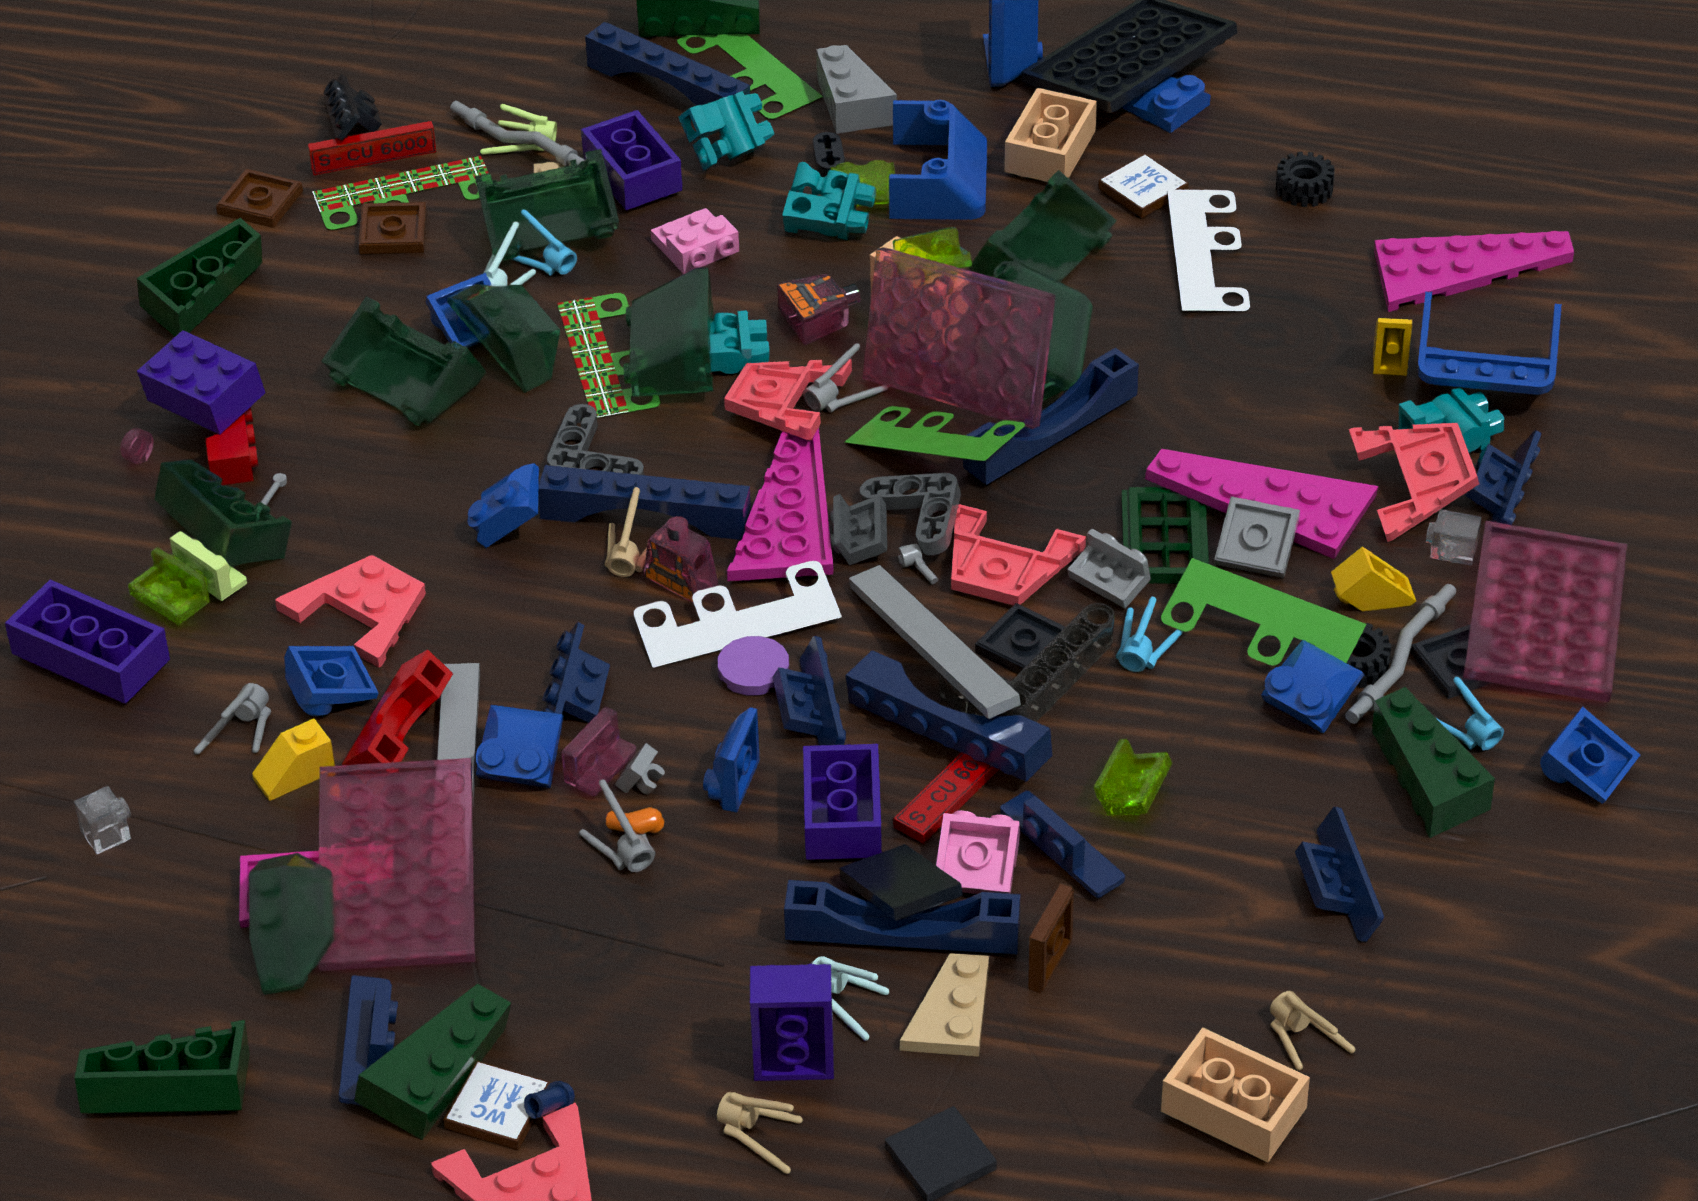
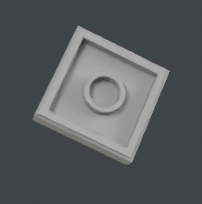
M1231 496L1214 559L1215 565L1284 578L1300 517V510Z

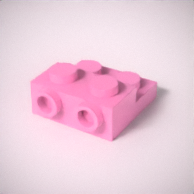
M707 208L651 229V240L683 274L739 252L738 230L723 215L714 217Z
M955 811L953 814L944 813L936 866L961 883L962 893L978 894L980 892L1011 894L1020 839L1019 821H1014L1006 815H993L991 818L977 817L968 811Z

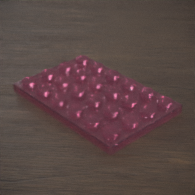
M882 247L876 249L862 379L1003 421L1024 422V427L1030 429L1040 426L1056 294Z
M1486 521L1463 678L1610 702L1627 544Z
M471 758L320 767L319 970L329 971L476 962Z

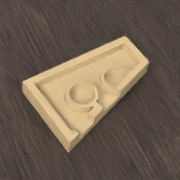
M949 954L901 1037L900 1051L979 1057L989 956Z

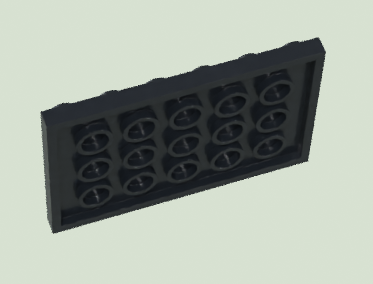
M1136 0L1021 71L1022 82L1036 88L1097 101L1096 108L1102 109L1105 112H1116L1123 105L1140 97L1142 93L1162 83L1164 79L1175 72L1183 70L1186 65L1203 57L1208 51L1225 43L1227 39L1237 34V24L1234 21L1167 0Z

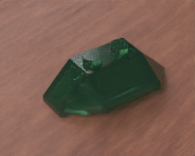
M474 284L447 298V303L524 393L552 379L561 330L522 285Z
M299 853L260 860L249 872L250 942L264 995L302 988L308 980V974L318 965L334 941L333 873L328 868Z

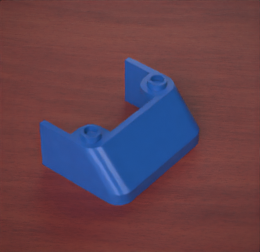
M989 0V34H983V43L990 87H1003L1020 77L1021 71L1043 58L1042 41L1038 42V0Z
M893 100V144L948 145V159L933 158L925 162L922 166L921 175L889 174V219L973 220L983 216L986 211L987 138L953 104L945 100Z
M1425 291L1417 373L1421 380L1432 385L1536 395L1545 394L1553 388L1556 376L1562 304H1555L1548 358L1517 357L1427 347L1432 292Z

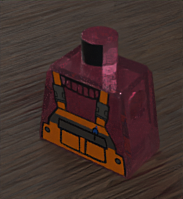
M828 274L777 284L778 310L804 345L810 344L847 326L849 323L848 306L860 303L861 301L859 290L855 284L839 288Z
M676 516L670 518L647 541L644 577L694 603L692 596L695 592L718 585L710 543L705 537L688 529V521L684 517Z

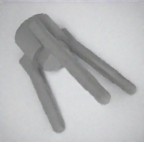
M854 344L822 376L817 378L811 386L803 390L805 402L813 411L820 412L826 408L831 413L841 406L888 390L887 385H881L838 400L836 399L839 391L836 384L830 378L860 349V344Z
M247 683L244 685L238 696L221 713L222 718L194 749V753L200 754L235 715L243 721L258 719L252 746V752L258 753L266 720L271 714V709L266 706L269 701L267 691L258 684Z
M602 779L599 781V785L626 834L620 837L617 842L618 853L584 829L579 831V835L611 859L618 870H623L627 867L631 872L642 871L654 860L655 851L649 844L646 833L636 834L612 790H610L607 782Z

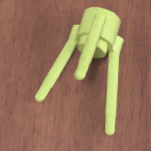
M506 104L500 105L501 110L531 120L529 125L499 120V126L523 131H537L556 141L557 122L548 121L546 116L535 115ZM517 144L484 148L480 150V153L487 155L544 150L535 144Z

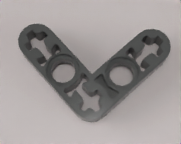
M577 404L568 409L548 453L547 465L578 469L602 467L604 468L602 471L644 475V466L638 459L588 451L598 426L597 412L594 407L588 404ZM568 440L581 441L580 443L574 445H568L564 443Z
M950 473L874 477L866 480L861 485L860 494L862 500L881 495L886 503V510L921 508L916 529V539L922 553L937 555L949 547L961 496L958 481L954 475ZM910 489H918L916 492L912 494L903 495L905 491H908ZM946 511V513L941 516L931 517V515L935 512Z

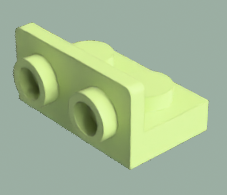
M181 531L170 538L175 569L219 600L223 601L247 584L246 576L228 565L222 556H216L207 550L197 539L193 540Z

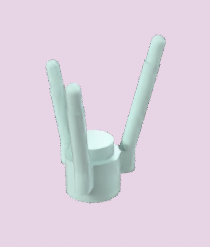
M513 222L497 254H492L484 271L498 296L507 299L512 291L536 274V270L531 269L510 285H507L508 277L506 273L498 268L519 227L518 222Z
M825 956L816 958L812 963L816 965L831 964L832 993L839 994L845 988L847 982L883 995L889 994L888 988L872 982L878 979L876 973L838 963ZM832 999V1011L864 1041H867L869 1034Z

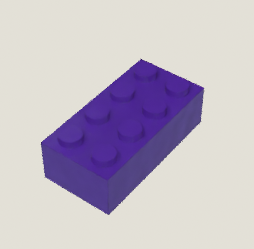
M49 580L5 622L10 649L13 655L124 704L170 660L164 628L53 580Z

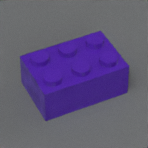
M638 110L581 129L583 159L593 165L592 171L625 210L682 191L681 160Z
M184 330L137 370L147 401L217 434L225 431L266 393L256 363Z
M878 744L803 746L806 860L868 858L882 853Z
M831 964L750 966V1014L754 1081L834 1079Z

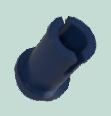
M556 1080L550 1083L546 1089L526 1095L524 1099L525 1111L531 1118L536 1119L573 1104L575 1099L574 1090L568 1083Z

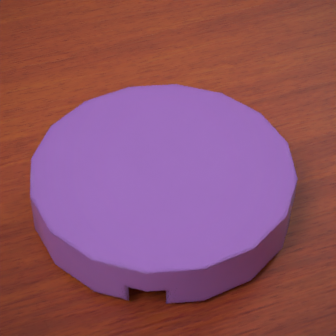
M746 636L733 640L722 649L718 656V677L721 682L723 680L727 683V688L743 695H763L769 693V688L774 687L772 677L778 667L789 669V655L785 648L775 640L762 636Z

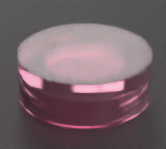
M140 428L131 429L126 433L121 442L122 457L135 464H141L146 461L153 450V436Z

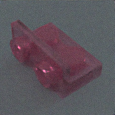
M605 706L562 751L564 782L589 795L596 796L602 790L599 781L603 779L608 784L636 754V746L619 738L620 730L618 728L616 711Z

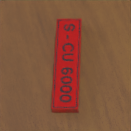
M432 121L347 136L342 141L337 138L308 144L312 173L313 175H319L435 153L436 143Z
M961 752L893 818V828L924 844L942 826L943 814H953L955 811H958L999 769L977 761Z

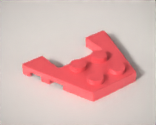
M849 359L830 378L836 386H843L851 374L852 359ZM810 360L807 366L789 367V361L746 363L724 398L725 410L803 439L812 440L821 424L820 412L793 408L808 383L814 382L832 365H822V360Z
M1458 423L1413 425V429L1393 430L1392 426H1379L1377 431H1363L1362 427L1349 429L1359 461L1392 450L1395 451L1411 496L1410 500L1377 510L1387 542L1393 541L1479 485L1478 476Z
M959 504L954 524L951 589L1009 605H1014L1015 603L1021 605L1085 549L1086 536L1056 529L1045 551H1036L979 536L987 522V511Z
M370 555L278 597L275 603L277 611L299 623L304 621L324 603H327L372 628L354 644V647L360 658L380 668L386 661L388 649L395 646L399 639V631L404 623H409L424 598L426 591L423 582L374 555Z
M576 1103L542 1116L543 1126L556 1148L490 1176L481 1178L465 1149L431 1162L432 1173L435 1178L440 1182L445 1180L455 1189V1194L464 1201H592L579 1111Z

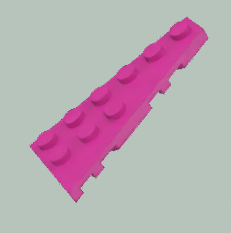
M1568 231L1471 236L1455 235L1449 237L1405 239L1390 238L1374 241V254L1388 312L1398 310L1399 304L1412 301L1414 305L1424 303L1425 291L1432 292V295L1440 294L1446 297L1492 283L1493 278L1505 275L1508 280L1518 277L1519 271L1532 268L1533 270L1541 271L1573 262L1574 249Z
M819 428L812 440H806L782 431L774 451L772 464L765 473L763 487L759 489L746 521L744 535L735 549V558L728 567L727 581L787 577L786 571L789 567L809 561L819 562L825 575L833 574V558ZM803 568L796 573L795 577L817 576L818 574L813 569Z
M1167 449L1159 451L1146 469L1145 479L1224 513H1227L1231 496L1300 510V517L1293 542L1332 559H1335L1375 499L1378 491V486Z

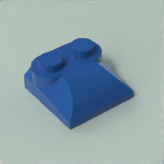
M1185 75L1179 79L1169 76L1162 83L1142 93L1140 97L1123 105V109L1172 133L1208 107L1211 95L1205 92L1204 82L1196 76Z
M486 273L426 296L425 303L430 310L431 322L442 330L455 352L515 329L513 320Z
M535 463L521 466L481 493L480 500L474 502L469 508L468 525L477 532V541L485 548L538 514L539 467Z
M1302 640L1282 666L1276 667L1268 673L1265 679V689L1261 697L1265 702L1324 734L1364 674L1353 666Z
M288 646L284 656L285 679L297 703L305 713L311 716L327 715L332 711L334 704L377 699L379 693L354 646Z
M490 705L483 740L476 751V776L483 779L551 788L564 716L557 713Z
M750 707L730 725L722 743L720 742L717 746L713 769L708 768L704 776L703 790L708 791V798L718 801L722 809L726 811L738 812L760 761L758 714L756 708Z
M1582 707L1543 753L1540 764L1544 774L1549 779L1558 783L1569 781L1603 804L1640 757V754Z

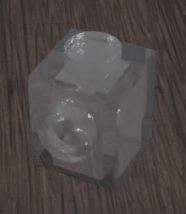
M1440 509L1436 523L1430 522L1427 530L1426 543L1432 544L1430 558L1472 566L1479 543L1482 517Z
M109 786L74 801L80 832L96 854H100L131 839L127 818L131 817L129 807L122 796L117 798Z

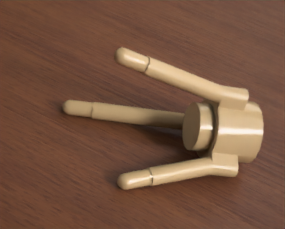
M638 487L633 489L621 540L617 544H615V524L610 523L608 527L607 558L604 565L611 573L620 577L631 576L634 571L642 572L646 560L652 554L651 542L658 545L662 540L661 535H656L640 556L636 544L629 541L640 493Z
M1293 991L1281 993L1272 1002L1270 1013L1274 1016L1275 1020L1270 1026L1279 1035L1296 1070L1300 1071L1303 1065L1287 1030L1300 1032L1309 1023L1313 1024L1349 1053L1355 1052V1047L1338 1034V1029L1309 1008Z
M727 1092L723 1096L717 1111V1120L720 1123L726 1124L724 1134L737 1138L783 1173H790L791 1169L788 1165L741 1130L745 1128L751 1129L755 1125L758 1115L801 1124L803 1121L801 1116L788 1113L793 1111L794 1106L778 1101L747 1097L735 1092Z

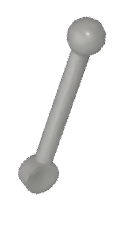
M277 473L273 476V485L257 508L249 512L248 517L250 521L259 522L262 519V511L279 487L287 484L285 474Z

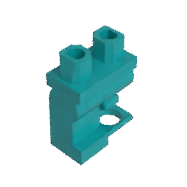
M743 91L705 105L691 107L678 116L689 143L698 140L692 146L703 171L710 169L723 156L727 155L731 161L755 151L774 135L770 122L766 120L757 124L753 113L762 109V103L757 93L744 95ZM691 120L694 124L696 131L693 130V128L691 127ZM720 132V140L715 141L713 144L706 138V136Z
M800 162L797 166L791 191L789 190L782 214L784 230L797 233L798 229L815 231L827 236L838 235V238L846 240L848 239L849 232L866 234L869 213L855 210L857 205L873 207L876 198V188L872 185L860 183L859 174L849 173L848 175L844 172L829 170L827 176L821 177L820 173L812 169L806 162ZM804 187H811L812 194L803 193Z
M690 309L682 314L681 339L685 380H697L698 372L721 371L726 374H734L742 371L746 363L769 362L766 320H748L747 310L737 311V315L733 313H717L714 315L712 323H708L707 317L695 310ZM697 329L699 330V332H700V334H701V335H690V334H692L694 331H696Z
M1459 387L1451 390V395L1442 394L1432 402L1416 406L1411 400L1400 403L1399 429H1413V425L1458 423L1470 453L1478 448L1483 450L1488 443L1490 444V436L1504 431V416L1498 409L1488 412L1489 403L1481 391L1467 395Z

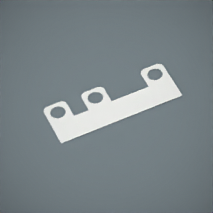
M1167 190L1182 311L1248 310L1250 308V301L1246 289L1215 287L1210 250H1237L1241 248L1240 231L1234 227H1207L1205 212H1234L1236 210L1234 193L1229 190ZM1213 195H1224L1230 200V204L1225 208H1216L1210 204L1209 199ZM1225 231L1233 234L1235 241L1230 245H1221L1215 241L1214 236L1218 232ZM1228 292H1235L1243 297V303L1239 306H1229L1223 302L1222 297Z
M809 561L789 567L786 575L794 596L739 611L735 610L726 587L719 585L699 590L693 594L692 599L700 621L679 627L676 625L671 608L667 602L658 601L637 607L634 610V617L652 667L655 668L722 650L733 640L746 636L770 637L841 618V613L822 565L817 561ZM803 568L813 569L818 574V581L809 587L801 586L796 582V573ZM709 593L720 594L724 598V606L715 612L707 611L701 603L703 597ZM649 609H660L665 613L666 620L659 627H649L643 622L644 613Z

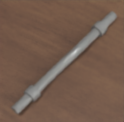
M454 101L450 106L451 112L465 119L467 125L476 130L481 129L503 143L535 144L555 156L557 162L566 167L572 166L585 175L590 174L593 169V165L578 156L576 150L567 145L561 146L540 132L507 131L487 119L486 114L476 108L470 109L459 101Z
M1446 584L1435 596H1429L1420 605V611L1403 627L1398 637L1390 668L1373 685H1367L1359 693L1358 701L1345 714L1349 722L1355 724L1368 711H1373L1375 700L1384 697V694L1404 674L1413 638L1429 621H1435L1445 611V605L1457 592L1453 585Z

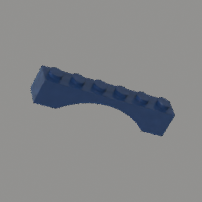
M603 22L585 36L587 66L610 77L619 73L637 72L659 78L684 94L696 106L705 105L743 91L744 95L750 94L749 84L612 24Z
M1117 348L1093 360L1069 390L1040 413L1018 421L1024 422L1025 426L985 461L963 459V468L985 485L991 483L1135 397L1138 392L1139 364ZM988 422L966 436L981 437L997 423ZM1001 426L994 431V435H1007L1014 431L1015 426Z
M545 465L539 482L540 519L576 522L588 515L601 511L628 509L635 487L640 489L636 509L660 512L681 519L697 527L710 537L742 540L745 524L751 511L750 486L549 465Z
M873 650L845 675L849 703L881 716L887 721H892L908 728L916 734L937 741L945 747L963 752L973 759L995 767L1008 775H1013L1027 782L1053 756L1049 727L1021 715L995 716L988 719L986 716L959 712L942 706L926 697L914 687L906 676L900 662Z
M788 880L784 905L785 940L1017 954L1021 894L980 892L968 899L948 905L935 906L896 921L873 903L847 894L827 882Z

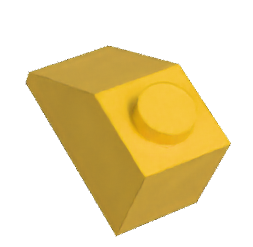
M1377 319L1373 347V374L1407 376L1412 320Z
M1363 546L1331 571L1336 586L1334 592L1339 600L1346 605L1352 604L1362 612L1411 606L1416 602L1408 577Z
M314 718L280 733L253 771V780L267 799L271 801L335 772L331 740Z

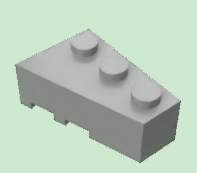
M832 45L827 48L816 49L817 80L836 134L892 126L893 100H897V94L847 45Z

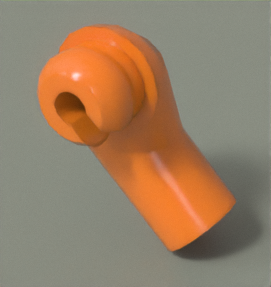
M648 807L624 813L636 834L658 833L664 827L662 814L655 808ZM610 811L606 817L607 828L624 832L615 813Z

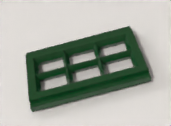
M1129 487V490H1122L1123 546L1130 550L1137 549L1142 554L1162 553L1163 567H1149L1151 580L1147 584L1179 583L1187 567H1170L1169 553H1189V563L1194 558L1209 564L1205 504L1165 487ZM1141 503H1160L1161 517H1141ZM1167 503L1186 504L1187 518L1168 517ZM1142 527L1161 528L1162 542H1142ZM1168 528H1187L1188 543H1170Z

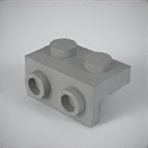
M1090 529L1087 533L1089 545L1067 569L1069 578L1125 609L1151 580L1147 558L1137 549L1130 550L1119 544L1110 534H1101L1094 529Z

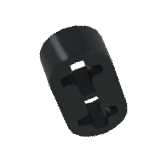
M832 132L817 134L813 138V156L816 171L820 173L821 177L827 176L829 170L845 173V158L840 136Z

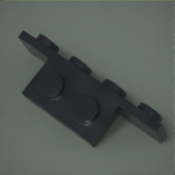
M343 74L337 80L332 79L327 84L323 93L325 95L324 101L336 138L342 141L356 122L371 132L379 129L382 125L378 114L379 110L375 106V99L369 93L362 89L357 92L351 88L347 77Z

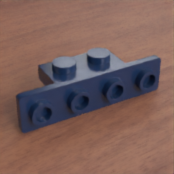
M1537 430L1519 446L1514 459L1489 443L1480 453L1475 466L1479 485L1465 493V496L1493 513L1486 532V536L1491 539L1500 530L1507 531L1516 518L1513 510L1522 500L1525 492L1521 488L1528 481L1533 471L1529 466L1534 462L1541 450L1537 445L1542 433Z
M577 622L570 632L565 630L557 642L556 650L559 651V656L554 660L549 671V675L553 679L544 692L542 701L546 702V706L542 712L562 714V711H565L591 724L598 716L610 664L579 649L584 625Z
M813 636L799 660L802 672L778 667L772 677L783 727L794 732L815 735L819 745H844L846 731L842 727L839 714L840 707L836 701L833 689L834 682L830 676L827 664V653L824 651L821 637Z
M1024 791L1001 805V815H1006L1014 821H1019L1020 831L1094 897L1100 898L1125 882V874L1030 791Z
M1333 807L1317 828V835L1321 845L1302 841L1295 850V854L1315 907L1348 914L1358 941L1367 942L1374 931L1380 926L1384 915L1343 810L1339 807Z
M356 975L351 977L338 1097L340 1103L360 1105L354 1101L358 1075L394 1047L395 1032L388 1031V1024L395 1025L398 1001L391 1000L392 984H390L388 979Z

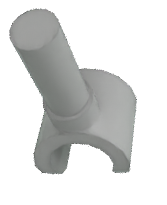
M918 544L899 547L901 555L898 556V560L902 568L915 565L916 569L931 584H935L938 581V578L923 561Z

